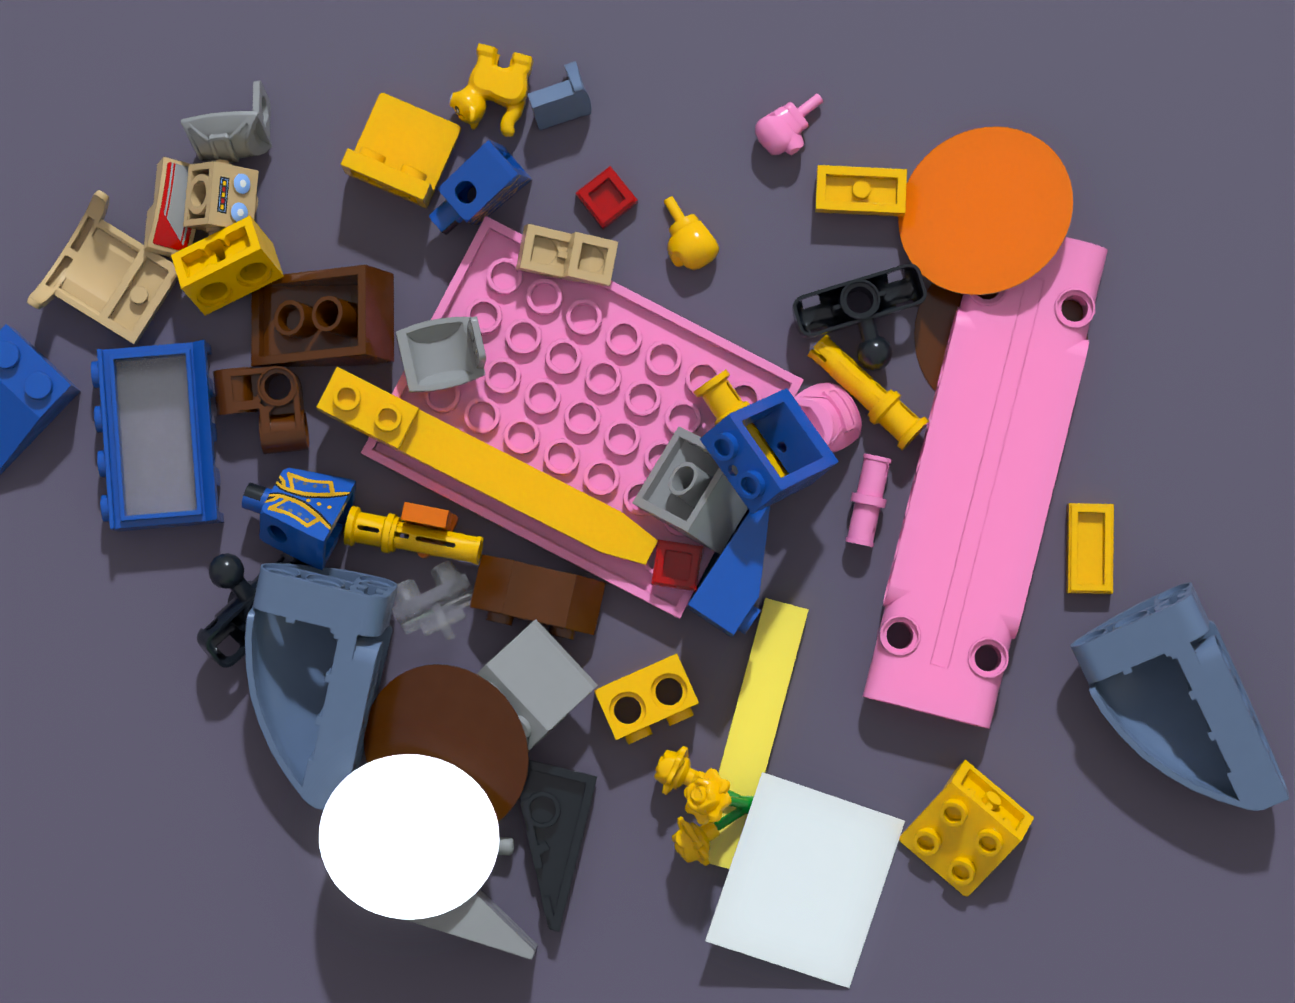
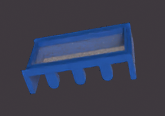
M205 340L188 343L97 349L98 361L91 362V378L93 387L100 388L101 405L94 407V421L97 433L103 432L104 450H98L97 464L100 477H106L107 495H101L100 505L103 522H109L110 529L114 531L224 523V514L219 512L217 486H220L219 468L215 467L214 455L217 429L216 424L212 422L210 397H214V387L212 379L209 378L207 355H211L212 352L211 345Z

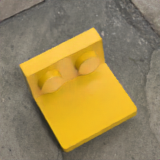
M380 93L355 150L347 148L340 165L345 174L427 209L461 133V127L456 123L393 96Z
M965 759L953 772L943 790L907 827L899 840L963 896L967 897L1022 841L1034 817Z

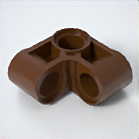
M282 366L242 367L213 371L217 416L260 411L259 433L263 454L309 450V429L304 410L302 384L294 372ZM279 375L287 376L291 383V391L283 399H273L268 390L271 380Z

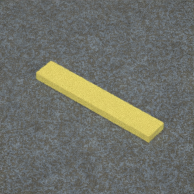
M768 598L764 599L718 771L722 779L730 782L729 790L742 796H754L761 774L766 772L809 609ZM726 807L723 810L722 817L735 810L736 807ZM748 814L743 815L719 831L720 836L709 842L708 859L710 864L730 869Z

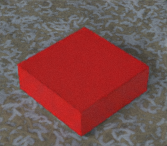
M611 166L575 193L576 197L603 230L638 203L636 197Z
M658 539L651 585L696 592L703 546Z

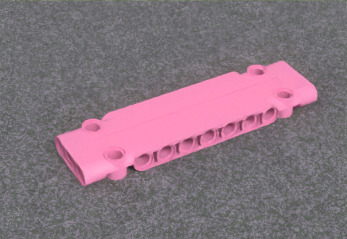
M1065 237L1061 247L1049 263L1027 281L1008 290L997 292L996 297L989 300L982 299L978 295L963 294L961 305L957 308L928 419L929 423L926 427L883 599L885 609L877 631V640L862 697L990 729L1003 673L1009 661L1008 653L1011 641L1016 638L1087 356L1089 340H1086L1090 322L1095 314V301L1108 253L1106 248ZM1067 300L1078 302L1083 309L1082 320L1077 322L1067 320L1061 311L1062 303ZM894 623L905 625L911 634L909 644L903 649L894 648L888 643L887 630ZM983 645L993 648L998 656L997 664L991 671L980 669L975 662V653Z

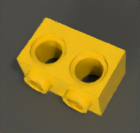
M251 216L171 255L181 289L205 316L284 277L273 243Z
M677 653L594 690L615 739L618 740L625 737L628 745L653 734L649 725L666 718L669 726L694 716L691 707L699 704ZM664 679H674L682 687V697L674 705H664L656 697V687ZM624 697L636 699L641 706L640 717L630 724L620 722L614 712L616 703Z

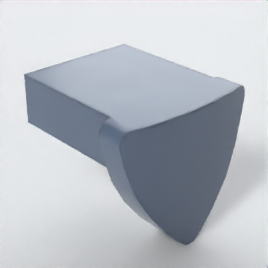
M576 61L564 65L568 80L528 93L539 131L591 114V101L584 87Z

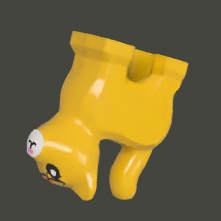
M478 43L476 49L478 58L475 67L470 73L468 85L462 90L452 93L449 105L455 110L459 120L470 124L472 130L477 128L486 112V101H493L506 107V113L500 122V130L505 137H512L515 133L514 125L521 117L528 97L527 80L532 71L533 58L514 52L510 60V66L501 68L498 67L500 57L497 54L498 49Z

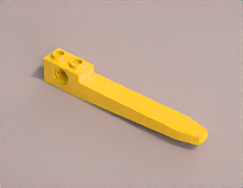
M336 367L316 406L319 412L599 553L646 565L658 542L657 539L621 511L419 410L418 407L339 367Z

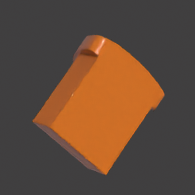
M404 502L401 520L405 523L454 532L459 521L458 516L449 510ZM420 538V541L442 546L446 543L427 538ZM417 552V554L423 559H426L431 556L428 554Z

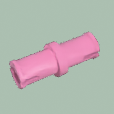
M864 453L857 492H852L850 501L854 502L845 541L874 547L873 541L880 509L886 507L887 500L883 499L892 459Z

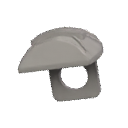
M261 81L253 82V111L219 112L181 119V124L200 161H216L221 159L228 160L229 163L239 162L240 158L259 156L272 148L270 141L271 106Z
M477 316L428 320L396 331L409 392H429L448 389L486 375L484 370L486 353Z

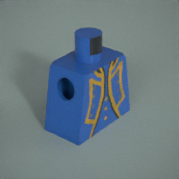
M488 140L440 185L438 190L446 200L430 213L429 217L445 235L449 234L463 220L469 224L479 225L483 222L485 216L489 217L528 184L532 178L503 145ZM473 186H475L476 197L470 203L468 200V192Z
M287 468L282 471L273 489L250 482L242 498V508L260 514L259 537L264 543L314 568L323 570L345 529L349 510L352 506H355L356 481Z

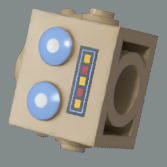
M217 159L216 162L189 165L183 227L206 231L210 236L248 216L254 219L258 208L257 184L259 171L229 164L228 160Z

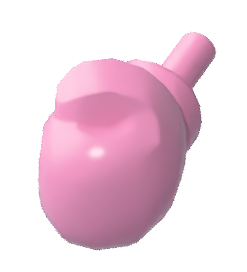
M816 93L798 108L792 102H788L786 105L759 119L755 125V135L760 144L771 155H780L786 152L792 156L804 146L801 132L809 126L804 117L823 103L821 96Z

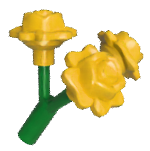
M682 746L677 752L666 750L655 768L654 778L663 784L662 793L668 795L672 789H677L683 784L687 787L684 789V796L687 799L685 811L694 815L697 822L701 824V826H698L695 823L685 821L682 816L678 817L677 824L679 830L672 835V841L675 842V850L687 863L698 860L701 864L707 866L710 864L708 859L709 842L720 836L719 831L743 815L748 814L754 796H742L729 790L730 782L722 779L716 769L711 768L706 773L692 769L690 759L688 758V747ZM726 807H736L735 810L722 817L723 810Z

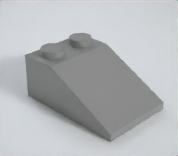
M481 889L466 902L446 913L424 919H404L531 960L538 946Z

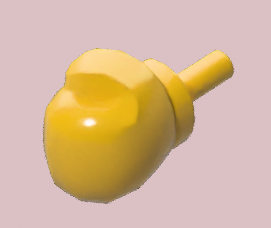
M673 196L665 199L664 204L675 221L669 228V233L672 237L667 244L668 255L676 267L685 266L690 270H697L712 262L719 252V245L715 238L695 214L684 216Z

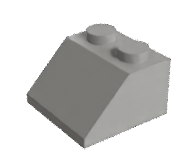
M678 426L632 503L693 541L721 554L748 508L701 442V437ZM732 465V471L738 474L737 467Z
M537 619L477 673L494 685L514 708L525 732L528 751L538 744L598 686Z

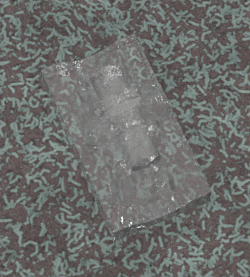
M451 560L435 566L430 571L437 586L421 594L414 579H407L397 584L394 600L396 606L392 608V611L406 635L421 628L425 637L439 630H442L447 641L456 637L451 625L466 618L462 608L470 605L474 588L466 574L461 575Z

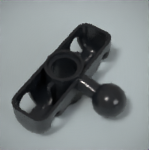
M908 263L801 295L793 303V317L800 335L804 338H814L825 333H832L858 325L862 339L857 350L858 360L866 369L877 371L885 368L890 363L893 354L889 341L879 336L875 319L921 305L926 299L927 291L918 266ZM904 269V279L891 283L888 282V274ZM858 291L865 293L871 301L870 309L864 313L853 312L847 305V296ZM819 296L820 304L803 309L802 300ZM909 300L913 301V303L896 307V304L903 303ZM823 326L828 327L827 329L820 330L814 333H811L810 331Z
M225 553L213 558L209 565V577L218 588H230L228 604L214 616L215 619L205 629L201 628L199 630L197 642L211 659L220 666L228 668L245 655L247 615L253 606L259 575L253 581H247L244 578V566L240 558L234 554ZM282 553L280 555L281 558L276 562L308 565L286 553ZM230 635L240 645V648L235 654L225 656L217 646Z

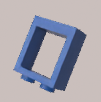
M787 388L728 414L700 438L751 514L810 486L839 462ZM754 423L789 473L782 478L779 476L745 426ZM732 465L737 467L738 474L732 471Z

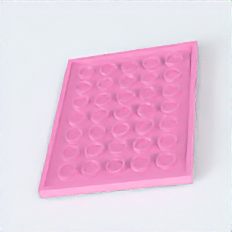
M485 216L431 320L448 317L477 316L486 353V363L484 366L486 375L448 389L429 392H409L405 372H403L392 395L621 511L657 540L703 546L632 503L678 426L700 437L704 436L715 426L716 417L703 398L696 397L693 391L727 369L730 374L728 380L741 400L752 404L786 388L795 397L804 379L611 281L610 286H601L516 270L522 234ZM371 437L368 438L361 451V454L678 619L683 615L694 591L651 585L658 542L646 565L602 554ZM703 546L697 586L715 553Z

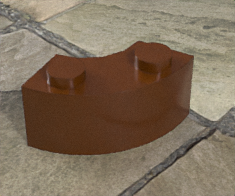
M482 554L470 607L488 611L487 621L512 626L514 618L531 622L537 619L540 624L550 626L548 632L551 635L574 640L576 632L590 635L595 634L606 582Z

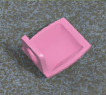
M831 382L820 383L804 389L794 397L832 453L844 449L861 436L862 421L860 413L852 397L841 386Z

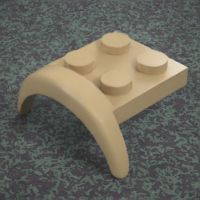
M97 190L93 194L90 204L69 242L42 282L29 295L27 304L36 309H41L55 297H58L136 346L175 285L178 277L174 264L159 254L144 251L143 244L104 221L110 199L104 192Z

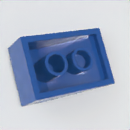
M7 324L0 330V475L80 393V390L17 330Z
M770 506L754 514L748 513L687 605V609L731 638L737 630L745 635L761 611L754 604L760 595Z

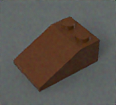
M369 265L283 274L284 277L252 292L251 366L253 367L359 366L394 362L393 273Z

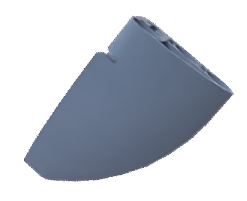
M265 563L260 567L253 606L248 612L246 622L245 657L250 697L269 749L285 776L304 801L316 809L324 810L337 786L360 767L369 713L374 700L378 696L393 632L392 626L389 624L397 584L386 578L343 569L324 567L323 570H320L310 565Z
M1191 582L1170 588L1121 612L1087 632L1070 645L1089 684V692L1101 713L1116 732L1144 760L1162 773L1195 792L1247 810H1264L1289 799V792L1234 663L1216 624L1213 621H1209Z

